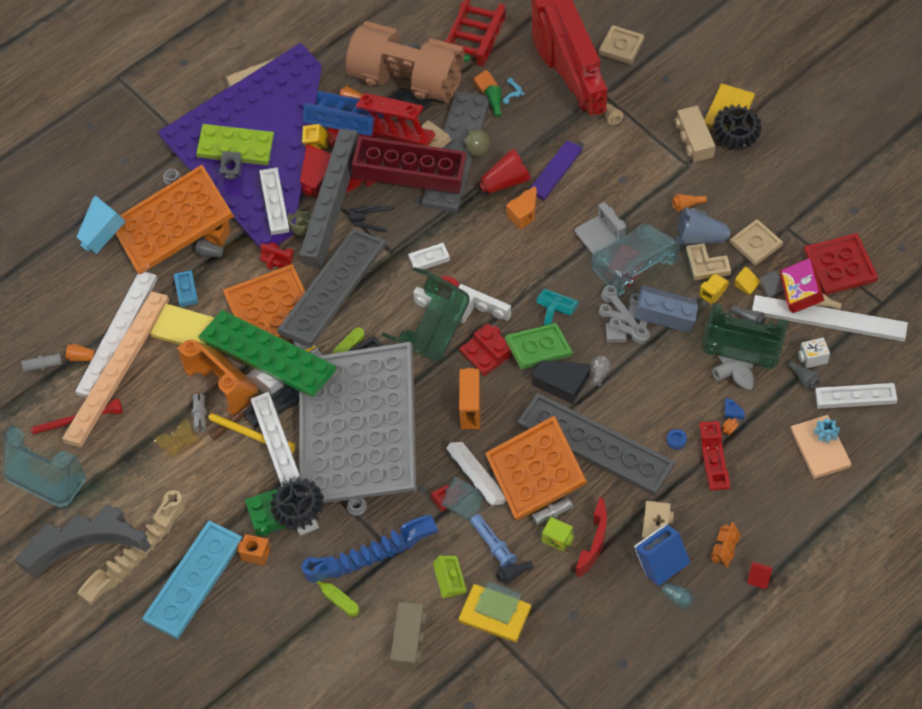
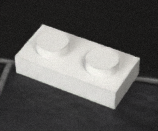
M440 243L410 253L409 259L414 271L418 272L450 261V256L444 243Z

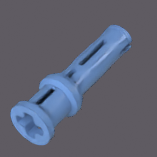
M480 514L473 516L470 523L491 548L490 552L492 556H496L500 561V566L513 565L517 560V556L508 550L507 544L504 541L498 539Z

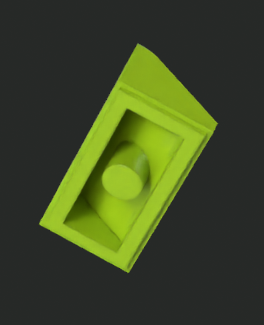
M438 556L433 562L442 598L466 593L467 590L457 556Z

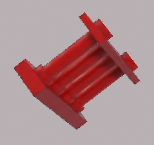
M465 0L460 5V12L447 40L443 42L458 45L455 44L458 37L480 43L481 45L477 49L466 46L462 47L465 54L473 55L477 58V66L484 67L505 21L506 5L499 4L497 10L491 11L471 6V1ZM468 13H474L490 17L492 21L487 24L467 19ZM463 25L486 30V34L479 36L463 32L461 29Z
M364 93L355 105L356 108L368 110L370 116L374 117V136L429 146L436 136L433 130L422 128L418 115L423 110L422 105ZM377 113H381L384 119L379 118ZM391 116L397 117L399 122H394ZM406 119L411 120L413 126L408 125Z

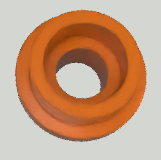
M729 418L721 426L724 429L722 433H726L729 436L739 426L736 422L737 419L731 420Z

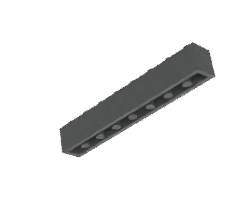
M339 129L299 254L305 266L323 267L352 175V162L359 138L358 132L355 130Z

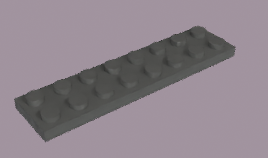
M455 92L444 132L450 135L451 141L443 148L467 152L461 192L458 194L426 189L422 207L458 213L474 156L469 154L466 149L465 138L469 135L467 133L468 130H482L490 104L485 95Z
M353 228L279 326L278 334L312 347L385 248L386 241Z
M539 393L535 395L518 420V426L528 430L555 416L574 455L655 496L675 466V461Z

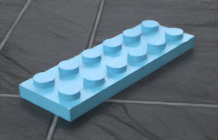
M209 520L143 616V622L178 640L237 552L238 544L240 541H243V537Z

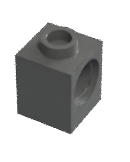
M222 151L220 173L225 176V179L235 180L236 177H241L243 155L239 152ZM230 162L236 163V167L233 170L227 169V165Z

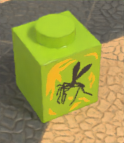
M550 517L542 532L543 543L563 552L567 546H571L575 537L572 526L553 517Z

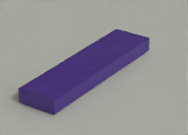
M568 140L564 143L530 187V189L534 186L537 188V198L545 201L581 154L582 147Z

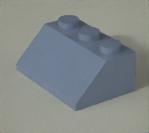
M641 285L635 318L690 333L696 320L697 300Z

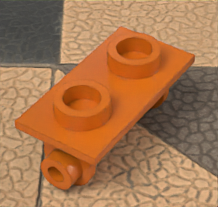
M734 522L731 523V526L724 524L720 528L716 541L722 543V545L715 544L711 554L712 562L719 563L722 561L726 568H728L730 560L733 559L736 543L740 540V532Z

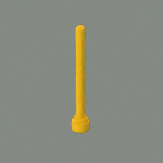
M211 413L208 417L210 421L266 444L264 435L214 413ZM288 441L289 447L293 454L296 445L295 443Z

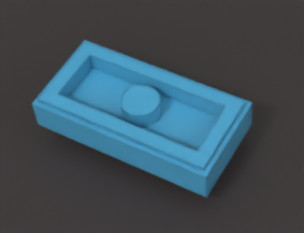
M192 270L175 273L174 279L180 308L199 304Z

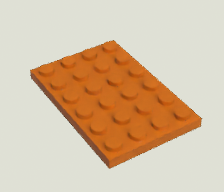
M201 165L119 215L126 222L118 229L116 235L140 275L233 218L234 215L207 171Z

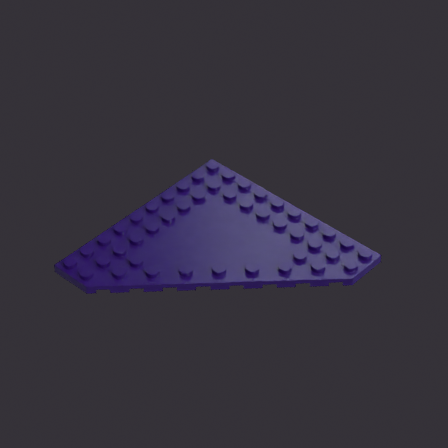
M299 43L158 131L160 138L190 171L203 165L234 215L232 219L259 249L262 243L268 245L272 242L280 245L294 235L290 228L287 233L271 235L259 171L272 168L278 169L287 218L289 213L294 215L299 209L302 191L300 178L306 146L302 143L303 126L313 125L303 122L304 105L306 103L316 105L317 91L319 90L322 64L302 43ZM208 124L274 132L269 165L242 163L241 177H236L235 180L225 179V176L221 173L219 174L221 160L197 157L202 125ZM230 162L227 165L228 170H233L236 167L235 162ZM296 217L292 221L294 225L296 223Z

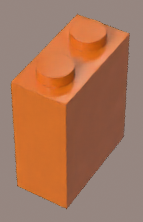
M460 369L459 414L461 429H480L481 388L479 369Z

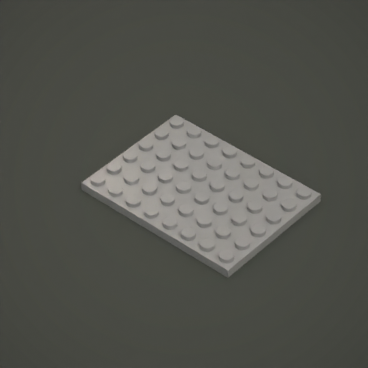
M411 342L317 356L334 364L337 370L313 398L299 391V474L301 480L303 481L306 477L309 482H315L316 486L321 489V493L324 496L322 501L324 503L416 491L413 345Z

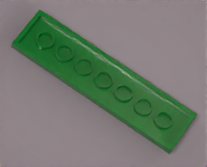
M221 310L198 336L200 341L312 398L337 370L334 364L224 310Z

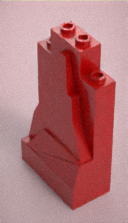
M531 0L532 40L538 54L549 68H554L560 74L570 91L574 92L582 112L587 110L589 116L607 112V87L600 74V59L573 0Z

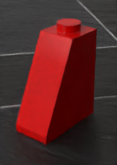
M310 144L306 146L300 184L305 195L317 199L331 154Z

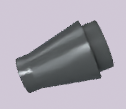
M199 239L195 253L201 257L222 258L224 247H220L206 239Z

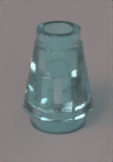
M669 582L662 588V593L679 608L687 609L694 599V594L691 593V590Z

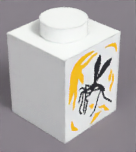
M824 338L801 343L800 351H798V358L800 362L804 363L806 369L827 364L830 356Z

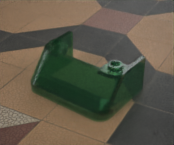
M414 267L413 271L427 278L424 284V292L432 298L416 332L406 329L401 332L399 338L386 333H382L381 336L396 344L411 342L414 353L432 361H439L443 358L469 305L470 297L467 292L432 272Z

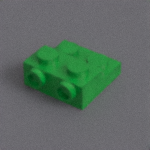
M276 489L245 499L256 536H265L272 531L286 529L285 525L280 526L278 521H275L273 518L274 514L270 511V508H272L270 501L274 500L272 493H278Z

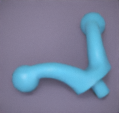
M508 78L507 83L512 85L516 91L503 98L502 102L504 104L509 103L510 97L524 95L521 87L512 78Z

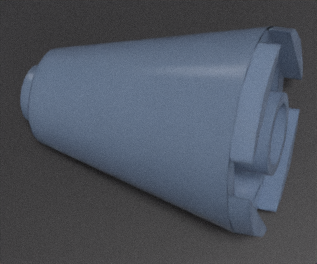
M685 207V211H682L678 224V230L681 233V236H677L678 244L724 243L725 240L729 239L730 229H728L727 224Z

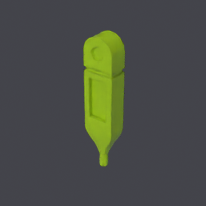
M359 327L355 328L333 350L332 354L347 352L356 347L365 337L364 330Z
M321 581L316 582L319 584L324 596L348 616L356 617L359 614L358 605L333 584Z

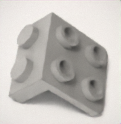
M603 202L598 205V216L575 228V234L593 255H598L625 240L626 225L622 219L619 220L614 209Z

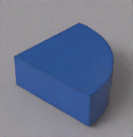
M726 398L725 419L736 418L737 420H744V410L734 400Z

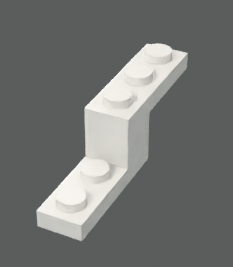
M460 284L450 301L419 287H416L413 292L414 302L417 305L429 308L436 314L445 315L455 322L464 324L474 307L481 312L490 313L498 319L508 321L511 317V305Z

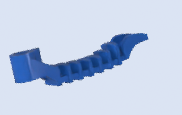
M430 514L405 523L401 526V533L398 535L392 530L390 531L391 538L387 539L385 536H382V542L376 544L375 541H372V546L366 548L362 545L361 550L357 552L351 549V554L346 556L342 552L338 559H334L333 556L307 558L302 563L305 579L308 582L315 583L328 577L340 578L341 575L351 574L354 570L359 571L362 567L371 566L377 561L381 562L387 557L391 558L396 553H402L405 549L412 548L419 540L438 532L437 526Z

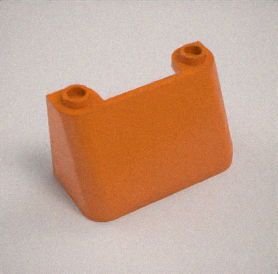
M192 339L185 341L177 347L184 371L190 377L194 373H200L205 377L212 372L220 379L218 382L219 389L225 394L228 403L226 409L231 416L249 403L252 398L259 396L257 386L219 350Z

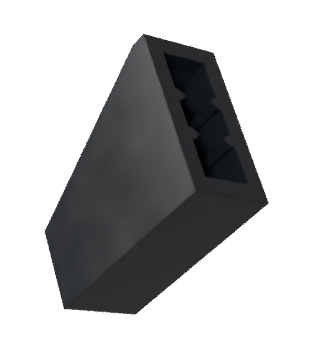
M541 361L531 371L532 386L573 404L591 376V365L586 363Z

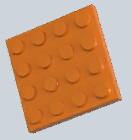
M293 264L224 289L223 293L234 316L281 338L285 336L278 334V328L303 296L305 290Z
M555 416L485 453L517 521L588 483Z

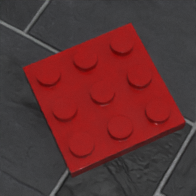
M858 233L804 247L807 259L811 257L813 264L816 266L822 292L825 295L878 281V275Z

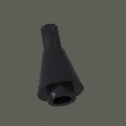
M528 561L521 565L499 566L496 572L497 580L499 583L507 586L523 572L533 569V563Z

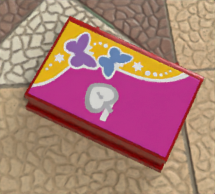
M811 257L780 270L781 282L790 312L796 313L825 301L817 269Z

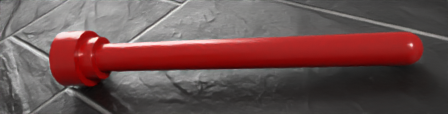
M120 399L111 400V403H108V406L105 407L101 415L108 413L122 414L123 408ZM76 415L34 426L31 428V433L38 434L69 425Z

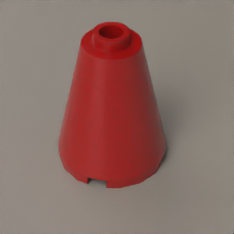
M512 149L480 178L481 182L479 185L483 192L487 191L491 194L526 183L531 180L527 168L521 162L515 149Z

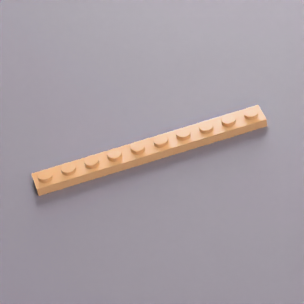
M151 291L62 438L64 443L82 447L153 329L165 304H168L169 298L167 295Z

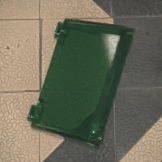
M713 303L701 344L704 352L708 355H719L760 365L765 369L777 367L786 340L789 321L779 319L776 325H773L771 321H769L768 325L731 317L730 311L727 314L723 312V305Z

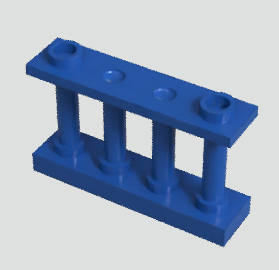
M317 91L316 105L310 103L304 105L303 122L320 124L321 126L335 129L355 130L358 134L371 136L373 134L374 117L370 116L368 110L356 108L355 105L360 99ZM377 113L379 118L384 119L381 113Z

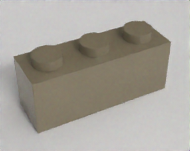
M398 603L390 657L392 668L417 670V663L422 661V651L419 649L420 644H424L425 631H422L423 624H427L428 613L424 612L423 604Z

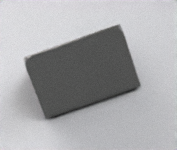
M776 271L770 272L759 279V287L767 297L772 298L784 292L783 284Z

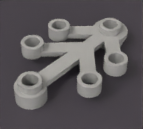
M612 285L604 287L601 298L605 302H612L619 311L611 310V307L607 304L600 306L599 314L602 317L612 318L609 328L613 331L618 330L630 334L632 340L638 344L646 342L650 337V332L646 328L647 321L640 320L639 325L635 321L639 294L631 295L628 311L617 297L616 288ZM621 321L628 323L629 326L623 325Z

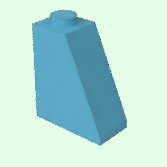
M94 196L77 235V238L82 241L80 245L86 251L92 250L97 254L126 221L97 196Z

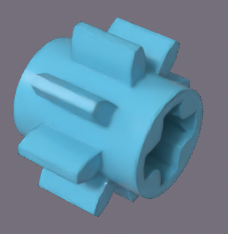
M825 418L822 422L817 421V428H815L814 434L818 435V441L828 444L832 439L834 441L837 440L840 427H836L835 420L832 421Z

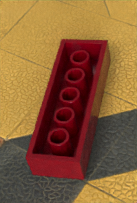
M359 136L352 162V177L460 194L466 168L467 152Z

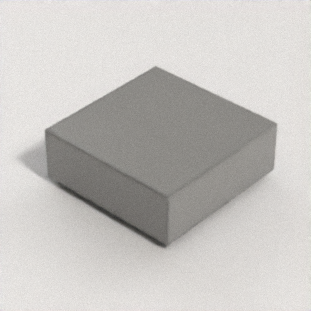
M606 323L607 343L626 342V333L618 330L613 331L609 328V323Z

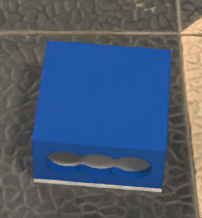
M665 524L634 546L646 577L658 586L691 563L679 532L668 524Z

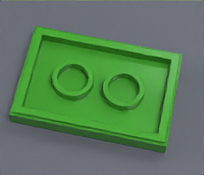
M557 323L509 334L505 337V341L521 369L539 365L541 361H555L571 357L573 353Z

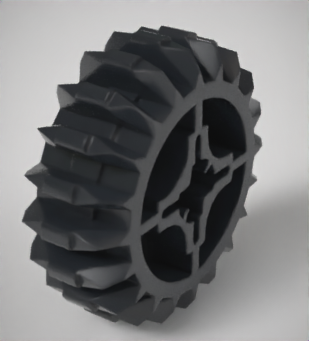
M731 104L729 108L725 106L715 116L713 133L717 135V141L722 140V145H728V149L732 146L735 151L738 147L744 150L745 146L750 148L760 137L762 125H760L761 119H758V113L753 114V108L748 110L747 105L743 108L740 107V104L737 107ZM746 122L750 126L751 130L748 129V126L745 124ZM724 124L727 125L726 127L729 129V132L725 129Z
M297 477L296 481L289 478V483L287 484L282 481V488L276 487L278 493H272L274 500L270 501L272 507L270 511L274 514L273 518L275 521H278L280 526L285 525L288 530L293 526V529L296 531L301 526L305 530L306 524L313 525V519L319 521L317 514H323L321 508L325 507V503L322 501L324 496L321 493V489L316 486L315 482H309L306 477L303 481L300 477ZM298 492H306V493H308L309 495H306V494H302V495H301V494H298ZM296 498L298 499V502H299V504H298V509H297V507H296V505H295V504L297 503ZM285 513H296L297 516H290Z

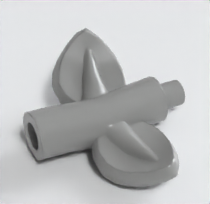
M721 348L718 356L724 364L713 368L715 379L719 381L732 375L736 384L744 389L752 390L753 374L750 369L753 368L754 364L758 363L757 357L753 356L750 358L745 356L740 358L736 350Z

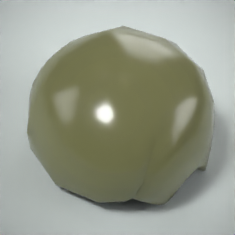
M468 130L467 133L469 135L465 138L469 154L474 157L484 156L489 149L490 138L482 130Z
M299 210L294 215L289 213L287 220L291 232L297 236L306 235L312 214L300 212ZM296 217V223L294 225L292 221Z

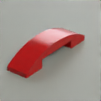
M700 422L702 453L710 491L728 490L731 487L728 470H726L720 422Z
M600 497L593 524L599 526L590 552L581 551L576 566V577H581L592 567L605 541L607 513L604 499Z

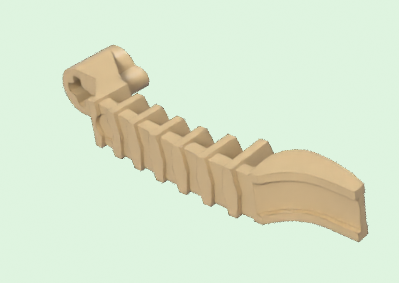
M171 490L164 495L160 507L152 517L154 523L145 526L147 530L145 534L148 536L147 540L151 545L147 552L132 546L129 550L123 549L122 557L117 555L114 557L115 563L110 561L106 563L108 570L106 573L99 569L88 578L77 592L78 596L92 605L104 592L114 589L119 582L122 583L123 579L130 575L131 571L138 567L143 559L147 558V554L155 549L157 543L161 542L162 538L170 533L169 530L174 520L184 511L183 499L178 491Z

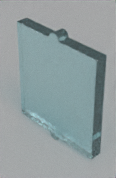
M455 476L450 487L446 489L447 493L441 505L470 521L475 516L477 510L481 508L479 505L484 495L480 490Z
M488 581L483 593L480 594V600L475 608V612L508 625L513 613L517 611V605L522 594Z

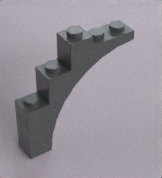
M106 504L93 520L87 516L83 518L76 514L63 530L58 526L52 527L46 524L15 558V561L24 572L37 578L48 566L61 557L84 547L105 543L123 544L147 552L151 545L147 540L148 536L142 530L136 531L126 522L121 509L118 507L112 508Z

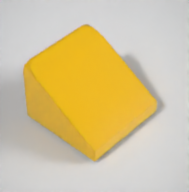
M744 267L736 277L734 286L751 295L759 285V279L750 269Z

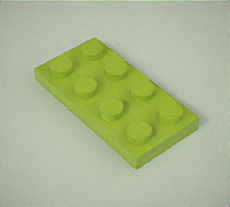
M203 124L197 157L222 160V151L239 152L243 155L242 163L269 165L274 132Z

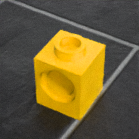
M320 124L303 126L302 143L305 146L310 144L319 149H327V131Z

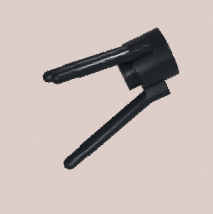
M381 205L351 208L350 221L355 223L356 227L388 232L385 228L362 222L366 221V213L394 209V206L381 207Z

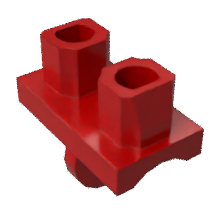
M272 242L268 245L261 244L260 261L267 263V269L272 270L275 266L283 268L292 264L294 258V251L287 248L283 251L279 249L277 244Z

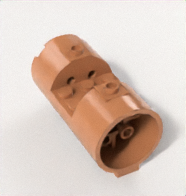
M364 21V24L355 30L346 57V72L348 76L364 80L370 86H381L386 84L392 75L396 79H408L411 82L413 95L418 99H435L449 103V98L453 99L462 75L460 73V64L463 65L465 56L462 46L430 38L420 50L398 44L400 35L397 29Z

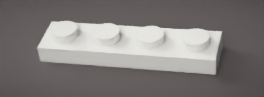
M278 169L260 170L271 235L289 232Z
M894 383L815 389L818 409L897 403Z
M452 442L447 446L446 449L450 452L451 457L462 467V471L474 482V486L482 492L488 503L500 505L507 501L503 491L463 442Z

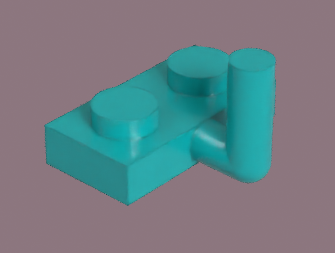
M544 289L538 295L536 303L547 308L544 320L545 326L552 324L555 310L565 315H572L578 308L579 301Z

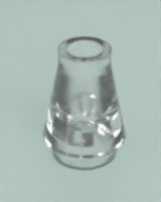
M596 356L593 360L590 379L592 385H601L611 368V361L608 358Z

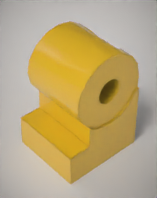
M716 273L713 274L708 282H704L700 286L699 297L714 305L727 289L729 281Z

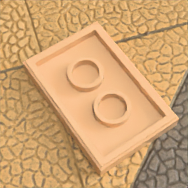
M828 415L793 425L790 429L813 479L851 468L852 465L838 436L836 441L832 439L827 444L826 442L818 441V435L814 434V430L817 428V421L822 422L825 418L829 419Z

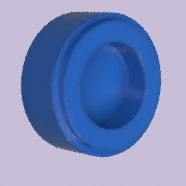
M674 429L668 433L667 444L670 448L679 450L686 445L687 436L685 432Z

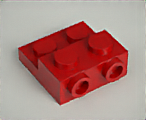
M489 323L473 334L474 338L459 348V352L475 369H479V373L483 377L513 356L507 342L501 336L499 328L495 325L491 326Z

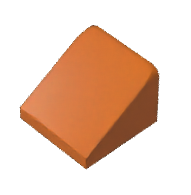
M487 70L473 79L474 87L483 95H485L484 91L489 86H498Z

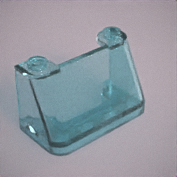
M644 223L638 229L609 246L594 252L591 259V267L607 285H612L616 288L618 297L625 292L623 287L627 282L629 284L633 283L634 276L658 262L665 264L667 261L671 265L678 261L679 243L675 238L654 225Z
M11 425L4 435L3 476L6 481L55 506L64 507L68 505L87 479L77 456L69 452H60L50 461L30 451L29 447L23 444L25 439L23 431Z

